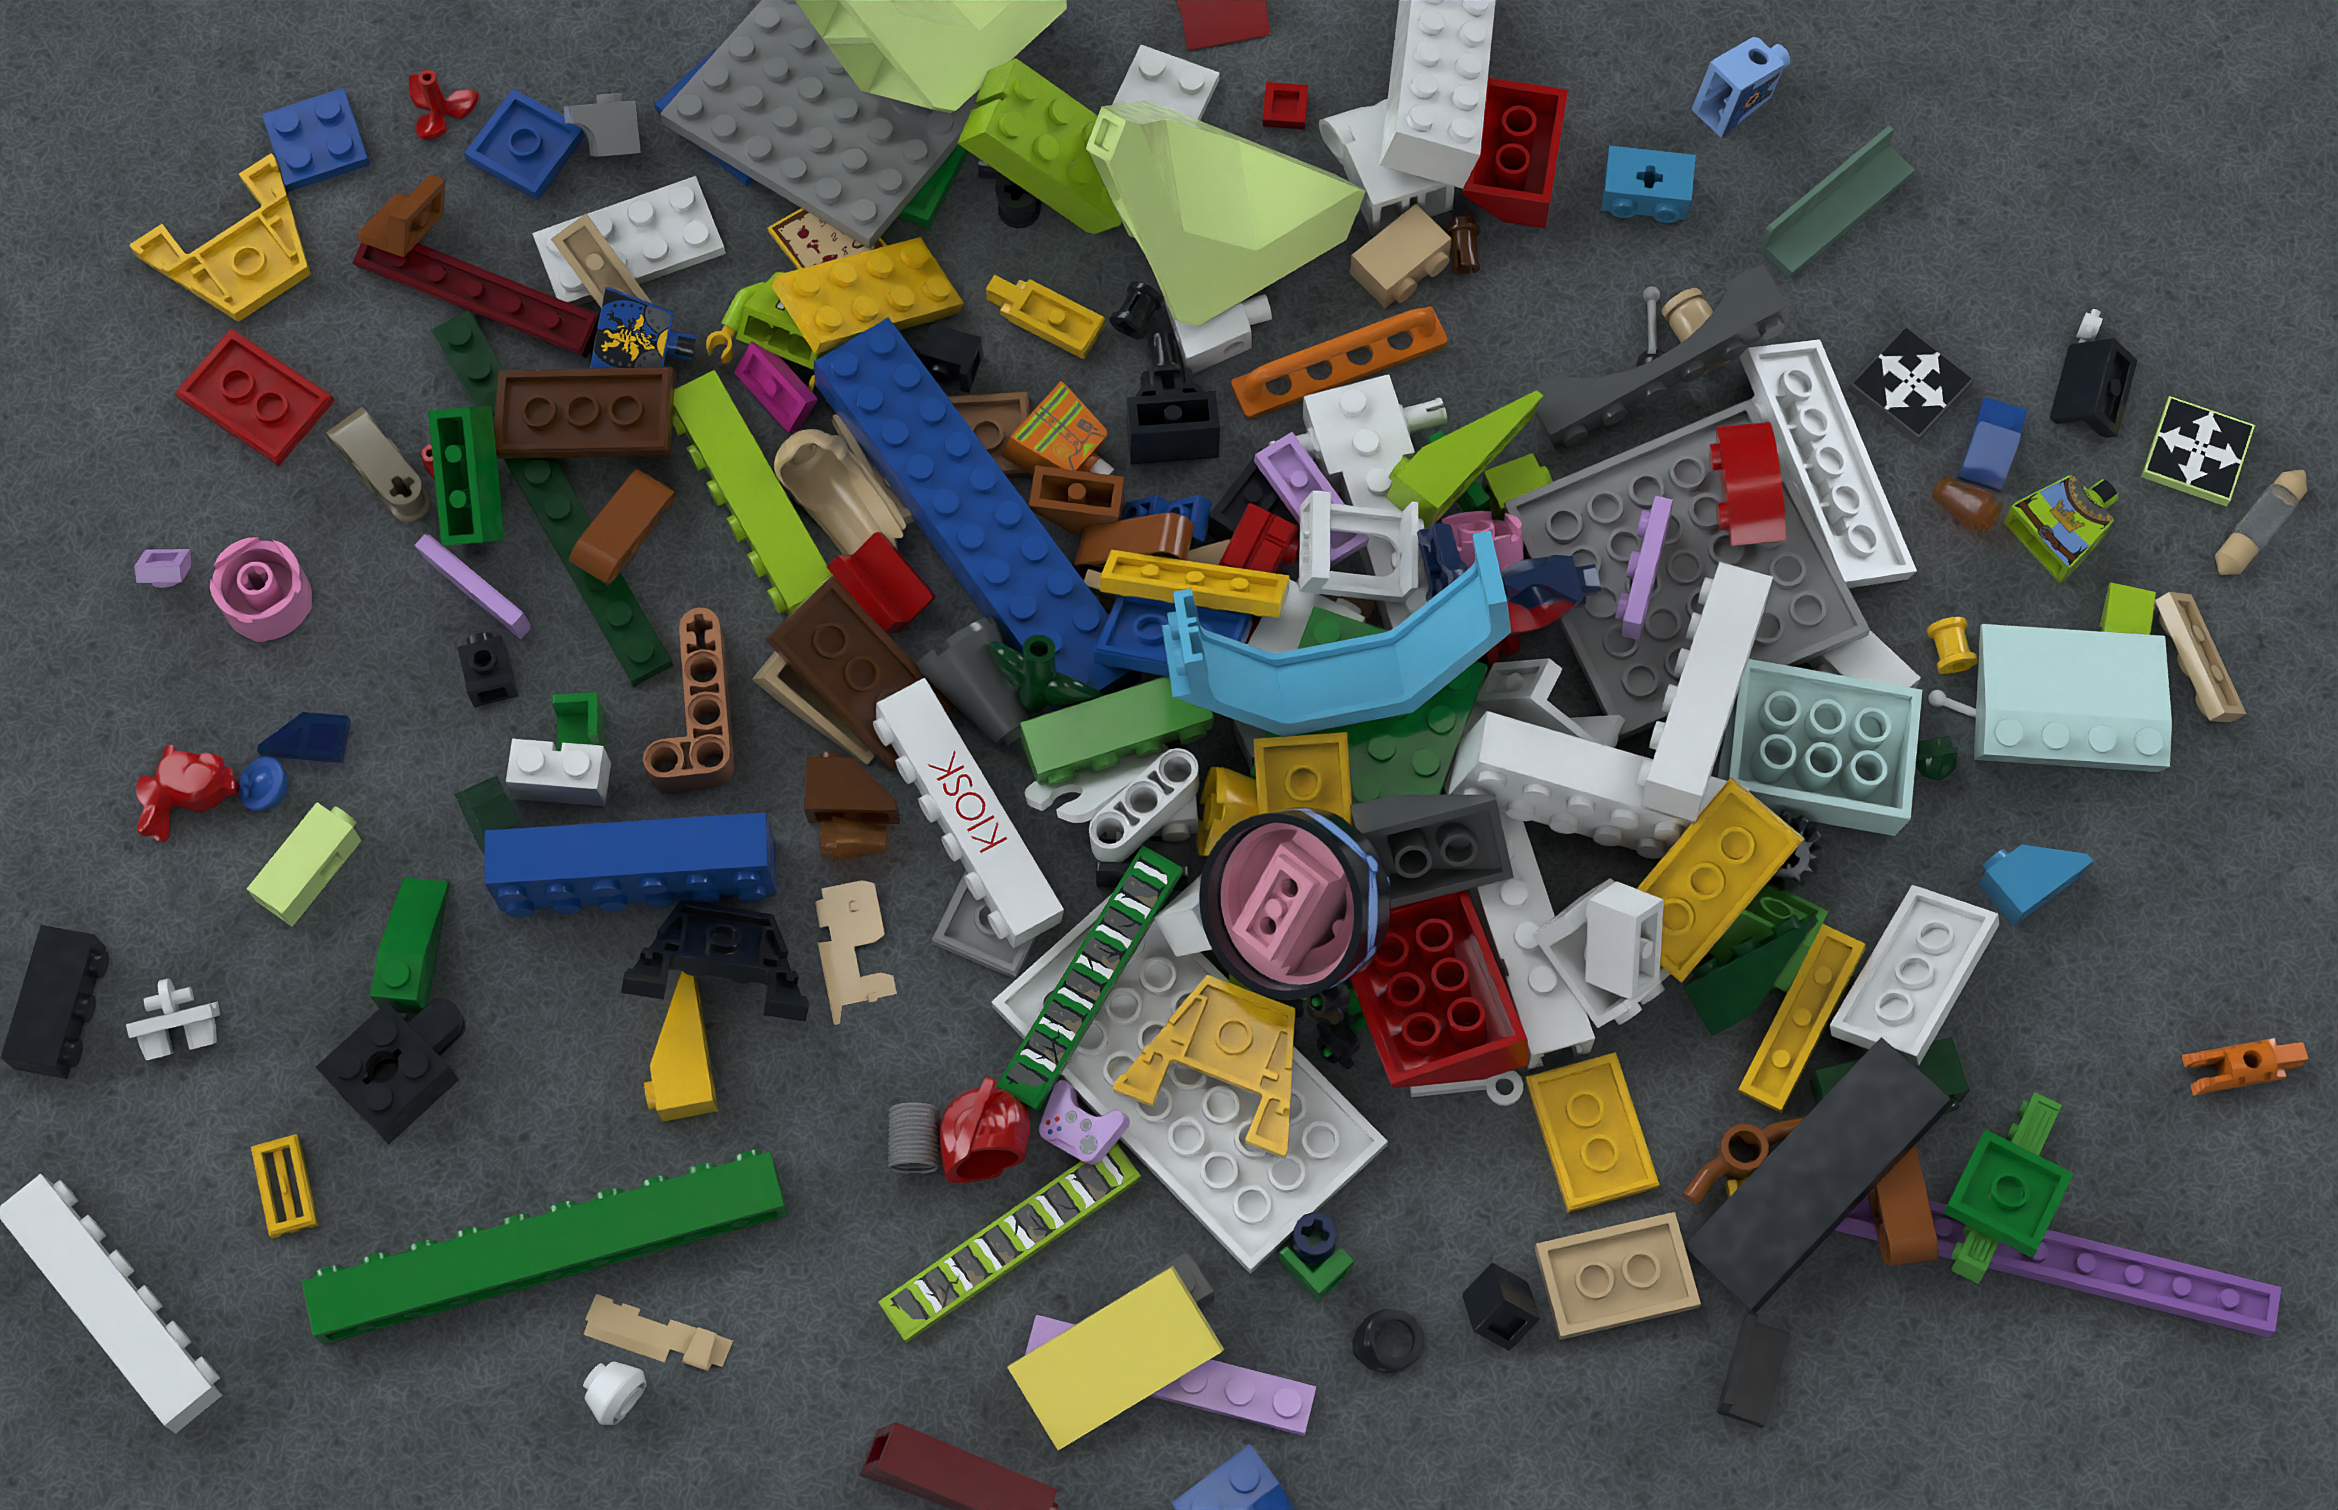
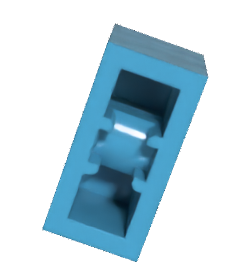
M1609 145L1605 164L1601 211H1610L1612 215L1619 218H1630L1635 215L1654 216L1657 221L1663 223H1673L1679 219L1687 220L1692 201L1696 155Z

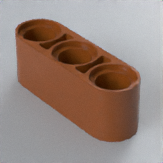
M637 468L579 538L569 556V561L601 582L609 585L661 521L660 513L662 510L670 508L675 499L676 492Z
M1160 513L1085 527L1081 532L1073 567L1083 581L1088 569L1102 573L1111 550L1187 561L1194 524L1190 519L1180 514Z
M1915 1144L1868 1194L1881 1256L1887 1267L1935 1261L1938 1256L1936 1231Z

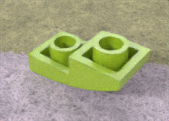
M2109 583L2099 626L2102 627L2101 632L2150 635L2156 592Z

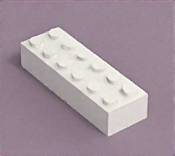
M1399 0L1380 166L1463 189L1481 151L1495 0Z
M1489 711L1482 716L1458 744L1455 753L1448 795H1495L1498 810L1506 813L1513 820L1536 821L1550 825L1552 830L1559 833H1578L1592 837L1598 844L1604 846H1623L1637 850L1639 855L1652 859L1663 858L1693 822L1641 806L1645 787L1638 786L1637 780L1643 760L1647 757ZM1710 777L1699 814L1727 782L1726 780ZM1743 786L1750 792V787Z

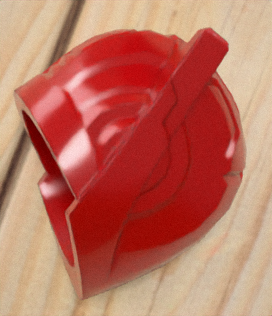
M985 1078L981 1087L973 1088L960 1094L952 1100V1103L947 1106L943 1113L940 1125V1152L947 1182L970 1183L1001 1176L1004 1169L1016 1166L1025 1160L1030 1132V1121L1027 1114L1029 1106L1017 1100L1010 1092L997 1089L995 1079Z

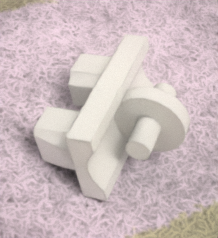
M167 978L158 982L159 995L144 998V1006L147 1012L162 1008L165 1015L126 1024L129 1038L137 1036L145 1059L150 1060L174 1053L168 1031L169 1028L184 1026L189 1050L217 1043L214 1017L220 1015L219 1004L217 1001L179 1011V1004L194 1000L192 989L187 987L175 990L173 983Z

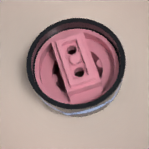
M1305 807L1264 813L1249 817L1232 826L1222 835L1211 850L1200 882L1199 904L1201 920L1214 954L1223 967L1238 982L1266 997L1282 1000L1302 999L1353 978L1372 962L1388 931L1391 908V880L1382 864L1378 851L1372 846L1370 841L1359 830L1337 814L1322 809Z

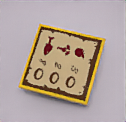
M802 208L767 227L770 235L797 269L887 246L880 237L869 249Z

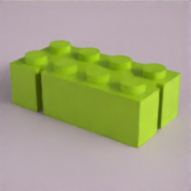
M1017 58L988 70L974 102L979 107L971 110L957 144L1087 233L1097 234L1121 225L1122 220L1089 151L1085 150L1098 115Z

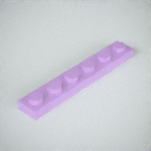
M1036 1315L1025 1355L1075 1324ZM1210 1359L1151 1394L1150 1397L1305 1436L1316 1386Z

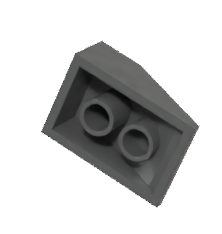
M1395 794L1350 806L1355 828L1378 851L1382 864L1389 874L1391 880V908L1514 878L1495 795Z

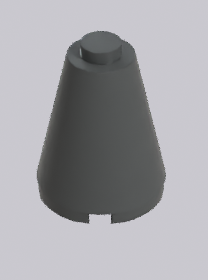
M990 616L989 619L984 617L947 638V643L939 650L941 653L939 656L933 648L917 662L916 666L994 744L1004 741L1007 747L1021 740L1020 722L1033 718L1019 700L1020 688L1012 686L1007 681L991 655L986 644L989 640H995L1005 645V642L993 616Z

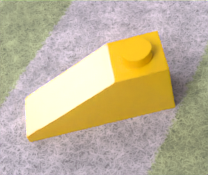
M681 971L650 1063L652 1081L644 1082L649 1110L656 1109L662 1122L718 1111L698 979L696 976L688 975Z

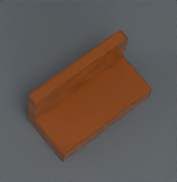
M430 174L409 196L401 193L395 194L358 232V241L405 257L441 219L444 213L446 179Z

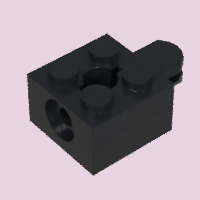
M444 998L433 999L408 1022L386 1002L322 1060L316 1068L329 1084L389 1145L459 1081L450 1066L440 1056L466 1031L465 1019L457 1006Z

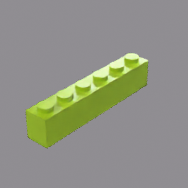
M713 370L674 390L672 428L677 436L685 433L692 445L686 447V450L696 470L700 471L705 468L711 480L706 482V486L716 505L719 507L725 503L732 516L726 518V521L737 542L746 539L752 552L746 554L757 577L760 578L766 575L771 583L772 588L768 589L767 593L778 614L786 611L789 615L828 576L833 575L827 569V564L716 371Z

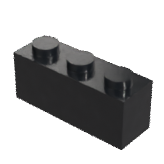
M40 925L1 1054V1059L11 1068L68 1079L70 1068L76 1067L79 1064L83 1051V1042L79 1039L84 1022H90L95 1012L96 998L92 994L97 978L104 977L109 963V954L105 951L106 946L95 934Z

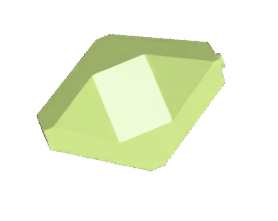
M794 0L861 91L947 113L955 112L981 88L988 70L1012 60L1067 9V0Z
M1147 101L1101 106L1085 149L1089 151L1128 235L1135 238L1145 254L1173 319L1198 327L1347 240L1366 192L1364 189L1336 174Z

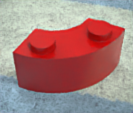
M1771 422L1716 427V443L1709 444V461L1711 471H1718L1721 482L1723 503H1717L1716 505L1719 531L1726 530L1731 546L1786 541L1781 471Z

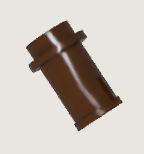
M1461 216L1453 218L1449 221V227L1445 229V232L1452 238V272L1456 275L1470 274L1469 267H1472V272L1477 273L1480 270V264L1478 263L1476 236L1479 235L1480 228L1475 224L1472 217Z

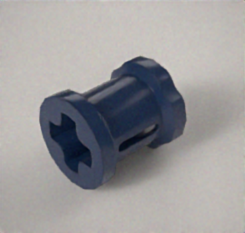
M1317 1212L1305 1214L1297 1221L1294 1227L1293 1249L1302 1262L1308 1265H1319L1332 1256L1335 1251L1337 1234L1334 1222L1328 1216ZM1313 1230L1321 1232V1241L1317 1243V1247L1308 1246V1237L1312 1235Z

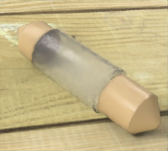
M2304 470L2282 472L2275 482L2268 485L2233 528L2230 533L2231 536L2215 554L2219 574H2241L2251 560L2267 546L2296 510L2298 502L2307 493L2306 473Z

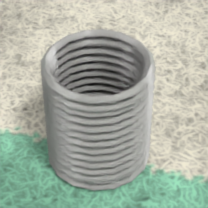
M901 1103L893 1105L889 1109V1164L887 1166L890 1170L902 1174H925L934 1172L939 1168L938 1154L940 1152L938 1149L940 1147L938 1144L940 1138L938 1135L940 1134V1109L927 1103ZM909 1168H921L922 1170L911 1171V1170H908V1169H909Z

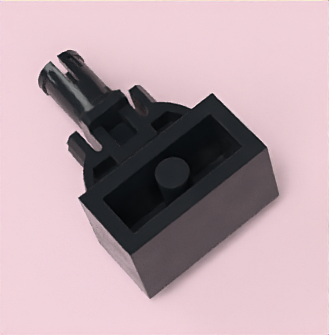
M1165 332V350H1163L1160 333L1153 334L1148 340L1153 369V386L1150 383L1149 371H1144L1140 377L1141 388L1136 396L1127 397V436L1130 463L1142 464L1219 458L1220 423L1216 391L1204 392L1194 382L1190 368H1184L1183 384L1181 382L1180 364H1178L1176 336L1173 333Z

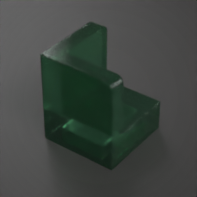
M497 775L454 794L483 855L485 854V830L512 829L519 823Z

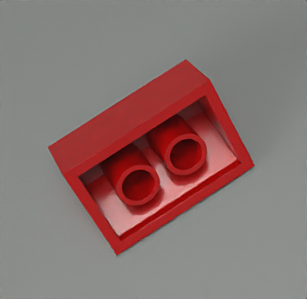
M1488 77L1480 156L1464 185V196L1502 222L1546 228L1568 89Z

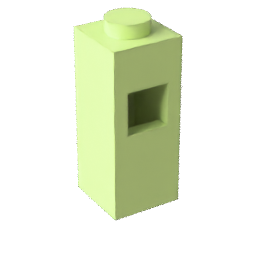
M317 802L247 887L248 892L257 903L293 927L362 841L353 828L356 825V821L336 806L329 811Z

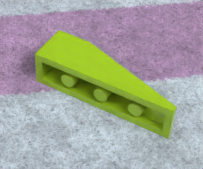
M1536 390L1422 447L1411 460L1403 457L1389 475V479L1393 483L1386 499L1402 511L1411 502H1418V518L1423 519L1424 528L1429 529L1533 419L1544 395Z

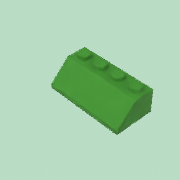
M1165 676L1020 722L1021 745L1037 784L1048 781L1049 786H1055L1073 780L1076 777L1074 772L1092 767L1093 772H1100L1115 767L1120 763L1118 758L1136 753L1137 758H1144L1162 751V744L1180 739L1181 744L1198 741L1207 736V730L1212 729L1214 717L1210 710L1174 698L1172 696L1170 677Z

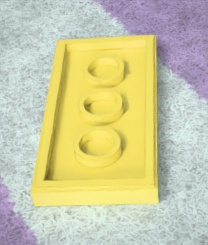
M1171 1266L1011 1363L1007 1368L1056 1449L1060 1450L1220 1354L1224 1348L1174 1266Z

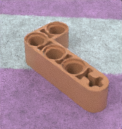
M698 607L689 610L683 615L679 625L687 736L654 741L644 752L643 763L649 779L655 788L661 791L673 792L717 787L729 781L734 773L735 760L725 638L718 617L707 608ZM707 629L705 631L707 650L700 649L697 641L700 634L699 631ZM708 670L716 673L710 681L698 682L695 680L697 675L703 671ZM713 712L720 715L712 724L703 725L698 723L699 719L706 713ZM710 755H720L723 757L717 766L710 768L701 765L703 760ZM662 761H677L675 768L669 772L656 771L657 766Z

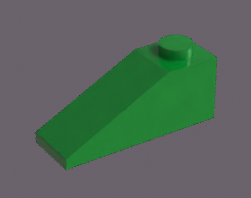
M403 877L378 949L370 997L379 1009L387 1002L398 1013L417 1014L429 1003L450 885L449 881Z

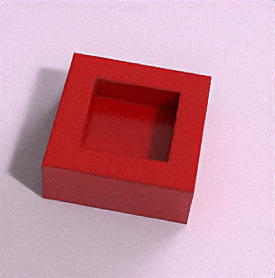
M1266 82L1262 126L1305 130L1309 85Z

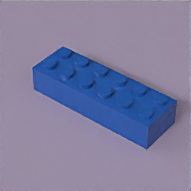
M766 812L485 830V885L500 911H506L507 915L513 917L531 916L535 913V909L553 908V911L559 914H574L581 911V906L599 905V908L605 911H620L627 908V903L645 902V905L651 908H666L673 905V900L692 899L693 902L713 905L720 901V897L738 896V899L743 902H759L766 899V894H777L776 844Z

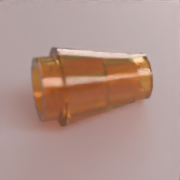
M1944 476L1939 481L1932 494V499L1939 502L1942 507L1971 532L1978 530L1985 534L1993 526L2003 507V503L1995 499V493L1948 476Z
M836 816L832 817V821L821 820V857H831L832 862L875 855L877 853H886V826H877L876 824Z

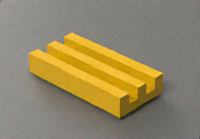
M295 1134L251 1146L269 1236L273 1239L280 1237L281 1234L295 1233L303 1228L319 1226L300 1137ZM289 1147L304 1216L298 1218L283 1149ZM273 1152L287 1219V1221L280 1223L277 1218L264 1155Z

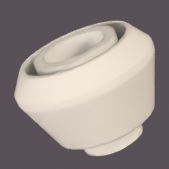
M613 1361L607 1366L600 1363L590 1372L583 1384V1387L587 1389L585 1401L598 1423L601 1425H616L632 1409L646 1388V1379L641 1369Z

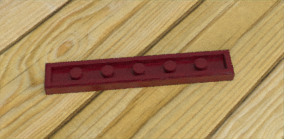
M361 243L352 262L357 267L464 310H470L474 314L584 358L587 357L597 334L600 315L419 243L405 257Z

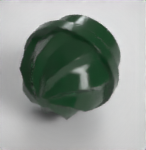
M1951 737L1932 738L1917 743L1916 766L1922 776L1939 781L1945 779L1956 769L1957 754L1959 752L1958 747L1952 746Z

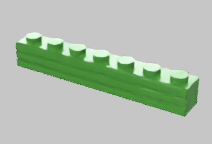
M2034 1092L2029 1102L2023 1100L2016 1114L2021 1117L2018 1125L2012 1123L2005 1139L2039 1156L2062 1105ZM1965 1224L1962 1234L1966 1235L1963 1243L1957 1242L1950 1258L1955 1260L1951 1270L1979 1284L2000 1241Z

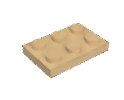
M1675 1212L1536 1243L1535 1245L1536 1256L1559 1340L1697 1309L1701 1305Z

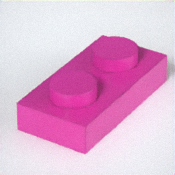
M751 341L734 374L787 433L795 432L804 424L818 398L780 356L769 352Z

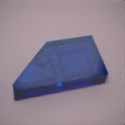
M302 712L258 744L257 752L260 756L343 763L351 720L345 715Z

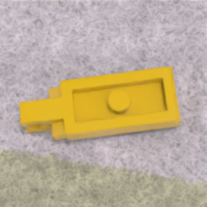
M994 275L986 287V300L1002 307L1000 315L1008 319L1009 322L1083 360L1106 325V319L1103 316L1031 279L1028 282L1019 280L1014 285Z

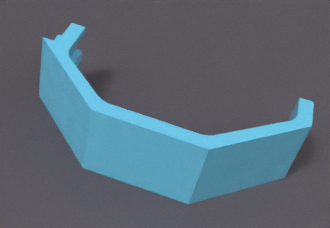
M1491 531L1472 534L1475 551L1473 565L1396 628L1384 633L1280 653L1267 652L1204 629L1199 622L1192 588L1173 592L1176 611L1167 613L1169 625L1162 626L1172 696L1282 737L1414 712L1511 633L1507 598Z

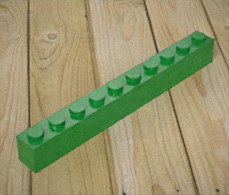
M761 1150L745 1151L736 1155L734 1162L716 1166L712 1162L698 1164L687 1170L688 1174L673 1179H669L667 1175L651 1177L644 1180L640 1188L625 1192L621 1188L604 1190L595 1195V1200L577 1205L575 1201L560 1202L548 1208L549 1213L531 1218L529 1214L513 1215L502 1220V1226L484 1230L483 1227L466 1228L455 1233V1239L440 1243L433 1239L419 1241L411 1244L408 1247V1252L390 1256V1253L387 1252L371 1254L361 1260L362 1264L343 1269V1266L340 1265L321 1268L314 1272L315 1277L302 1280L313 1337L322 1345L786 1217L788 1212L775 1161L771 1152L762 1154Z

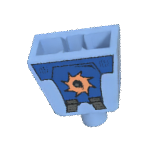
M1752 37L1710 62L1691 110L1720 138L1723 137L1772 97L1783 69L1790 64L1789 53L1780 44H1774L1769 48L1757 37Z

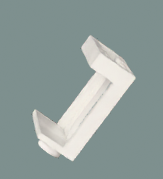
M1313 490L1300 505L1299 592L1405 603L1421 587L1424 578L1423 562L1418 561L1419 540L1417 532L1424 529L1423 519L1418 518V502H1411L1403 512L1332 504L1331 492ZM1330 531L1374 535L1385 538L1396 550L1398 559L1396 568L1386 576L1330 571Z

